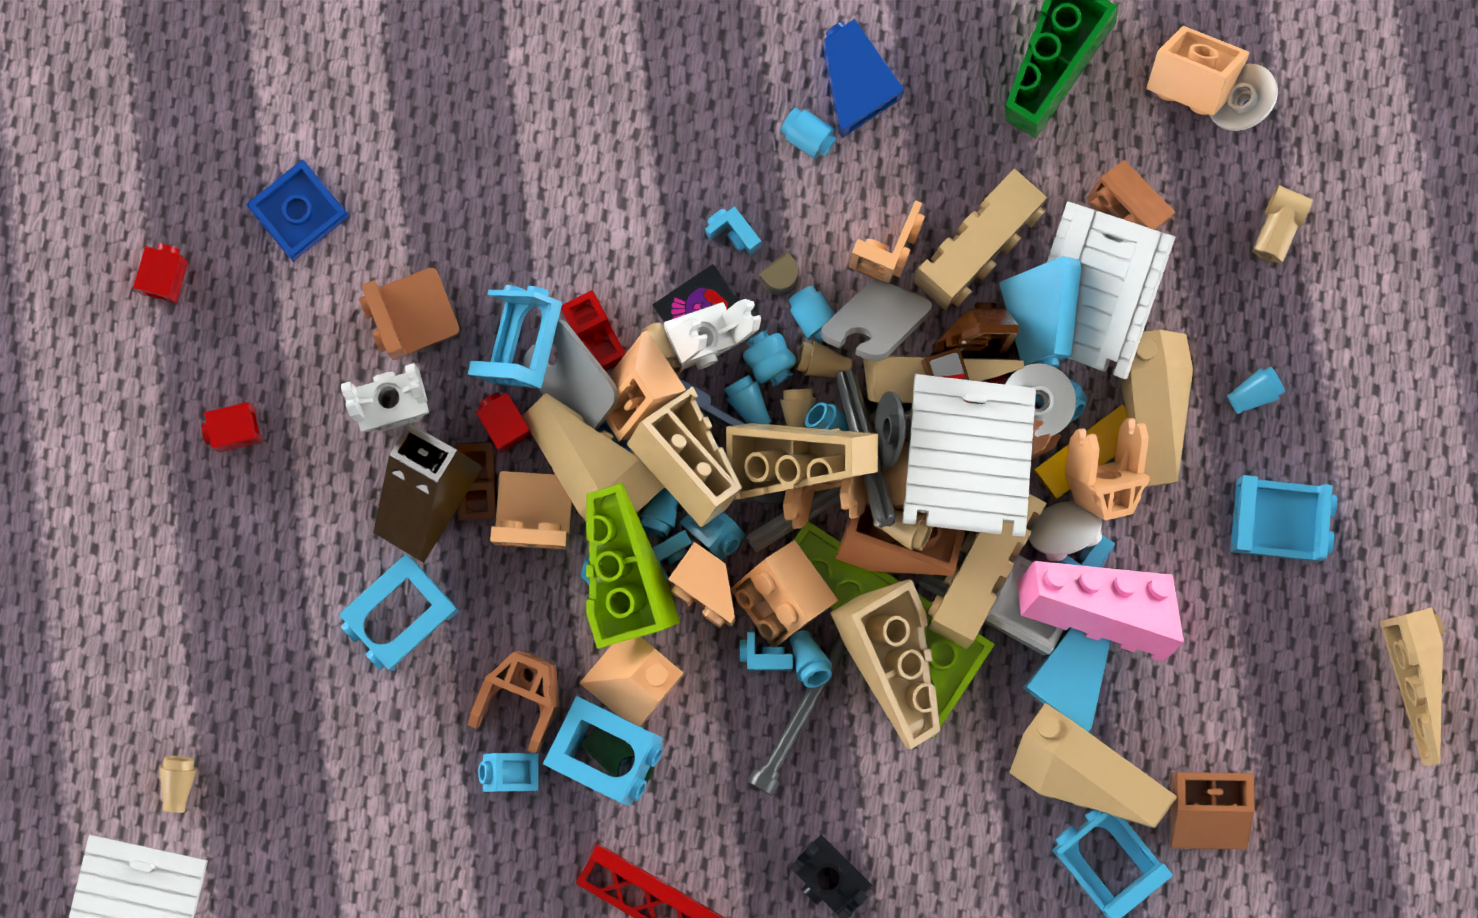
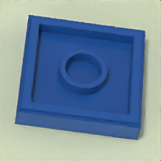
M303 159L246 204L292 262L350 217Z

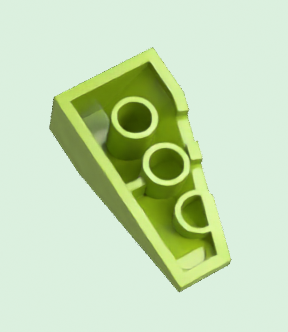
M620 483L587 493L586 539L589 541V564L586 565V577H589V599L586 600V614L597 649L662 631L680 623L669 584L624 484Z

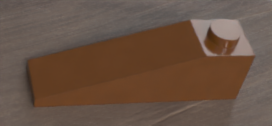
M993 302L976 303L974 308H968L932 345L930 357L959 347L963 358H1003L1019 333V325L1006 308H997L996 303Z

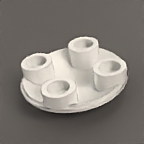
M1074 501L1056 503L1043 509L1041 515L1037 517L1032 525H1029L1028 530L1032 531L1029 541L1035 549L1045 553L1048 560L1061 561L1068 554L1080 551L1085 547L1095 546L1101 541L1102 519L1076 505Z

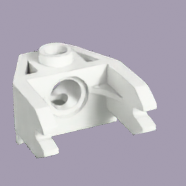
M740 300L728 310L722 302L664 322L665 333L682 370L696 365L698 370L715 364L718 362L717 356L742 343L758 331L761 317L760 315L754 317L751 315V310L755 306L754 301Z
M414 363L405 366L406 373L395 376V372L382 373L373 377L374 382L355 387L351 382L341 384L348 413L352 419L358 422L361 432L387 431L408 425V423L418 422L424 415L429 413L428 400L420 371ZM390 391L398 392V404L393 408H383V396Z

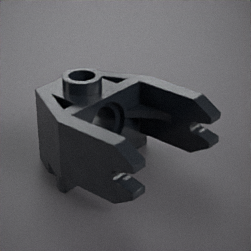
M822 834L813 842L811 841L788 865L806 883L801 890L816 905L823 900L839 918H849L868 898L865 893L873 886ZM826 867L833 868L838 873V882L829 889L822 888L817 883V874Z

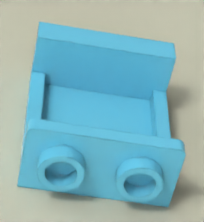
M1242 475L1237 478L1230 552L1316 562L1327 559V553L1331 554L1334 547V532L1329 531L1330 517H1334L1337 510V495L1332 494L1333 485L1313 486L1258 480L1257 476Z

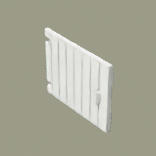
M1067 201L1047 260L1049 262L1064 256L1079 259L1082 266L1072 355L1067 359L1103 372L1107 370L1110 360L1118 362L1114 376L1122 379L1128 377L1157 293L1156 291L1169 258V253L1176 238L1175 236Z
M920 374L915 375L902 523L915 524L917 512L927 513L926 526L1001 534L1003 522L1013 523L1012 536L1025 537L1036 388ZM965 401L985 403V404L967 403V402H965Z
M89 835L69 918H194L208 860Z

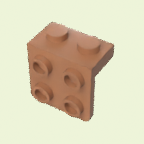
M434 268L424 269L381 287L375 280L361 285L365 296L359 298L366 318L373 317L378 330L372 332L380 353L387 351V354L393 361L453 338L460 332V327L440 276Z

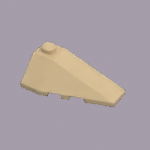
M889 355L880 361H871L863 358L868 400L878 402L879 404L885 392L893 391L899 396L901 403H912L915 375H926L921 362L924 358L904 355ZM963 359L969 380L980 382L1024 368L1023 360Z
M545 393L522 415L523 420L570 500L585 521L587 493L623 483L637 513L665 487L633 450L629 452L613 441L614 436L605 430L600 433L584 422L583 416L549 394Z
M908 579L859 595L830 612L845 647L906 748L911 750L940 732L935 686L931 684L929 662L932 661L931 649L927 648L924 628L928 626L927 614L913 581Z
M1431 607L1380 621L1423 766L1440 764L1443 642L1441 636L1444 635V628L1439 615L1434 614Z
M1047 703L1044 704L1023 733L1009 772L1041 796L1070 802L1079 807L1108 813L1111 816L1152 828L1158 825L1177 798L1172 792Z

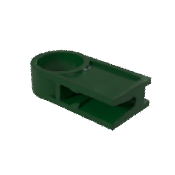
M598 727L580 744L612 777H620L619 766L623 760L635 757L634 750L630 744ZM651 766L645 778V781H647V783L649 782L652 774Z

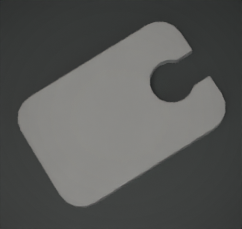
M882 281L871 282L823 325L821 338L826 343L840 348L845 343L846 337L850 334H865L870 337V340L861 343L856 348L855 355L871 361L884 360L930 316L932 303L925 297Z
M558 319L553 344L558 353L557 361L554 365L547 363L542 388L538 389L543 395L545 393L549 394L583 416L584 422L587 425L598 430L619 401L618 388L568 323ZM532 345L525 354L524 367L530 368L535 345Z

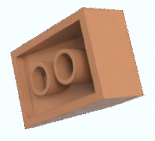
M866 505L865 511L860 517L850 519L848 514L836 559L875 572L953 576L965 530L933 527L922 551L916 548L909 550L883 530L874 527L871 507Z

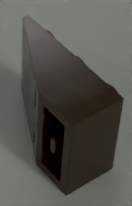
M408 423L389 454L373 533L424 563L482 469V466L457 449Z

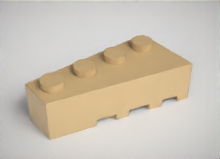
M1014 168L984 199L980 205L982 208L978 212H972L962 222L955 232L957 235L953 239L948 237L938 247L936 253L931 258L932 262L927 259L918 268L914 283L945 311L952 304L959 308L973 292L968 288L977 277L982 281L985 280L995 269L997 264L993 260L1001 251L1008 254L1021 240L1018 232L1026 224L1032 228L1046 212L1042 206L1048 197Z
M759 423L726 427V455L742 486L734 500L878 472V434Z
M1029 494L1025 537L1012 536L1013 523L1003 522L1001 534L977 532L975 534L969 531L960 549L961 552L965 553L960 566L957 564L954 575L946 576L943 583L949 585L944 597L936 595L927 612V615L932 617L927 629L965 649L970 647L997 598L996 593L998 589L1002 588L1013 568L1014 563L1012 562L1014 558L1018 556L1032 532L1028 530L1029 525H1032L1037 517L1041 515L1047 504L1046 502Z

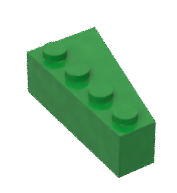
M1044 0L1038 22L1029 40L1023 62H1021L1005 105L1006 121L1035 139L1038 137L1116 24L1117 5L1108 0Z

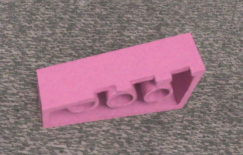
M1034 561L1017 581L1021 616L1064 630L1071 627L1086 633V637L1100 641L1101 638L1120 643V648L1131 652H1135L1138 649L1152 654V659L1162 662L1167 660L1184 643L1173 575Z

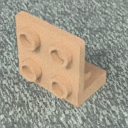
M915 200L893 253L886 251L887 246L879 241L867 239L864 242L858 239L852 251L849 268L889 284L893 275L900 278L911 249L905 246L907 242L915 243L925 218L924 215L919 214L922 203Z
M500 472L496 525L491 526L490 542L498 546L569 550L572 501L556 474Z

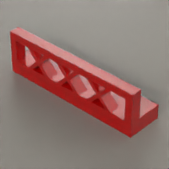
M600 844L595 846L589 857L590 859L575 883L633 918H650L638 911L649 908L651 918H656L653 906L664 903L677 909L679 918H683L682 913L691 918H725ZM596 862L612 872L614 885L598 888L586 881ZM617 875L627 881L619 883ZM634 884L643 889L647 904L636 907L624 903L620 887ZM616 889L618 899L605 891ZM650 894L660 900L652 902Z

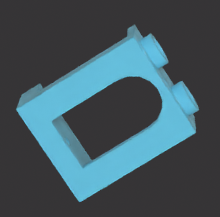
M505 285L504 290H488L487 295L505 301L491 361H471L467 375L495 385L542 388L562 302L548 297V290L535 286H528L527 291L511 285ZM539 307L542 315L541 325L530 368L519 364H512L524 317L532 308Z
M405 554L348 605L339 616L345 621L341 628L355 643L359 639L365 643L370 649L366 656L379 670L386 667L390 671H395L397 669L396 665L443 622L446 620L450 621L460 610L412 557ZM408 578L432 606L393 641L387 644H376L364 630L365 619L377 605Z
M576 696L543 765L621 804L631 807L633 801L637 802L645 791L647 781L644 778L650 766H656L663 753L661 743L664 738ZM590 724L631 745L635 753V762L627 774L620 777H612L574 758Z
M1090 809L1084 815L1088 821L1077 830L1072 825L1063 831L1055 839L1059 845L1052 849V851L1106 918H1122L1170 879L1173 874L1164 863H1160L1126 820ZM1094 827H1101L1110 832L1143 873L1116 897L1111 894L1079 852V840Z

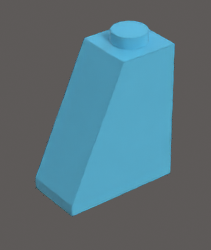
M1062 256L999 282L1006 309L1019 325V333L1015 338L1020 360L1024 361V366L1041 363L1057 368L1060 366V360L1071 357L1082 268L1079 259Z
M1069 627L1057 642L1052 653L1046 656L1023 689L1041 703H1047L1089 732L1093 725L1111 640L1101 638L1100 641L1086 637V633Z

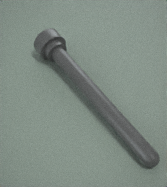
M840 633L827 654L828 659L832 663V675L847 651ZM830 679L821 686L808 687L765 765L760 764L758 769H753L747 779L748 783L770 796L774 795L780 784L777 781L780 774L777 772Z

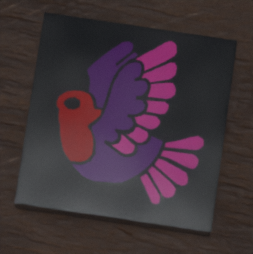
M712 264L652 304V306L664 323L722 302L728 310L738 302V299Z

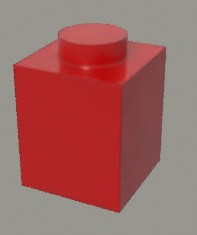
M158 243L157 249L145 246L133 289L141 295L177 304L188 261L179 254L180 249L161 243Z
M496 392L480 402L481 408L475 411L500 453L532 436L531 431L508 393L500 395L499 392Z
M246 402L204 412L206 423L201 424L205 444H211V448L220 453L262 443L255 407L250 403Z

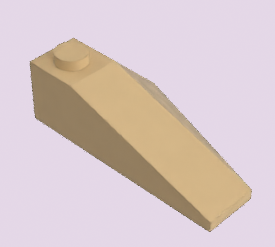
M1166 330L1144 331L1129 375L1126 379L1120 378L1128 419L1134 418L1135 425L1144 423L1147 428L1149 441L1144 474L1150 476V481L1146 487L1178 482L1193 366L1186 334Z

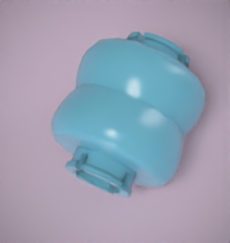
M765 330L746 342L750 348L743 353V359L752 368L758 383L765 384L771 381L774 387L793 375L789 369L795 366L797 359L787 348L786 341L780 333H774L769 336L768 331Z

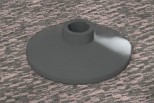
M887 391L882 395L875 417L874 433L878 434V453L882 466L886 468H891L896 464L904 442H909L911 420L905 419L900 398L893 391Z

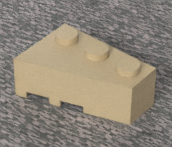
M691 387L642 420L627 445L696 523L703 527L729 507L742 489V486L723 447L718 448L710 431L712 424L708 416L703 417L696 402L698 395L694 387Z

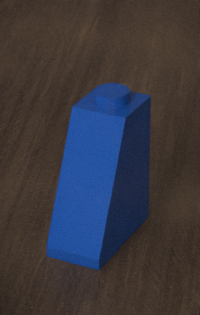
M855 19L847 24L842 21L831 27L826 32L827 37L824 38L823 46L838 133L842 138L900 101L904 93V88Z

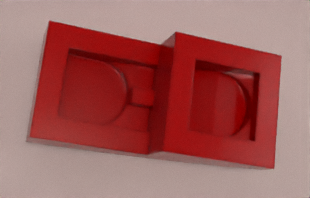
M591 290L563 304L561 310L569 326L602 368L608 371L616 367L626 353L594 291Z

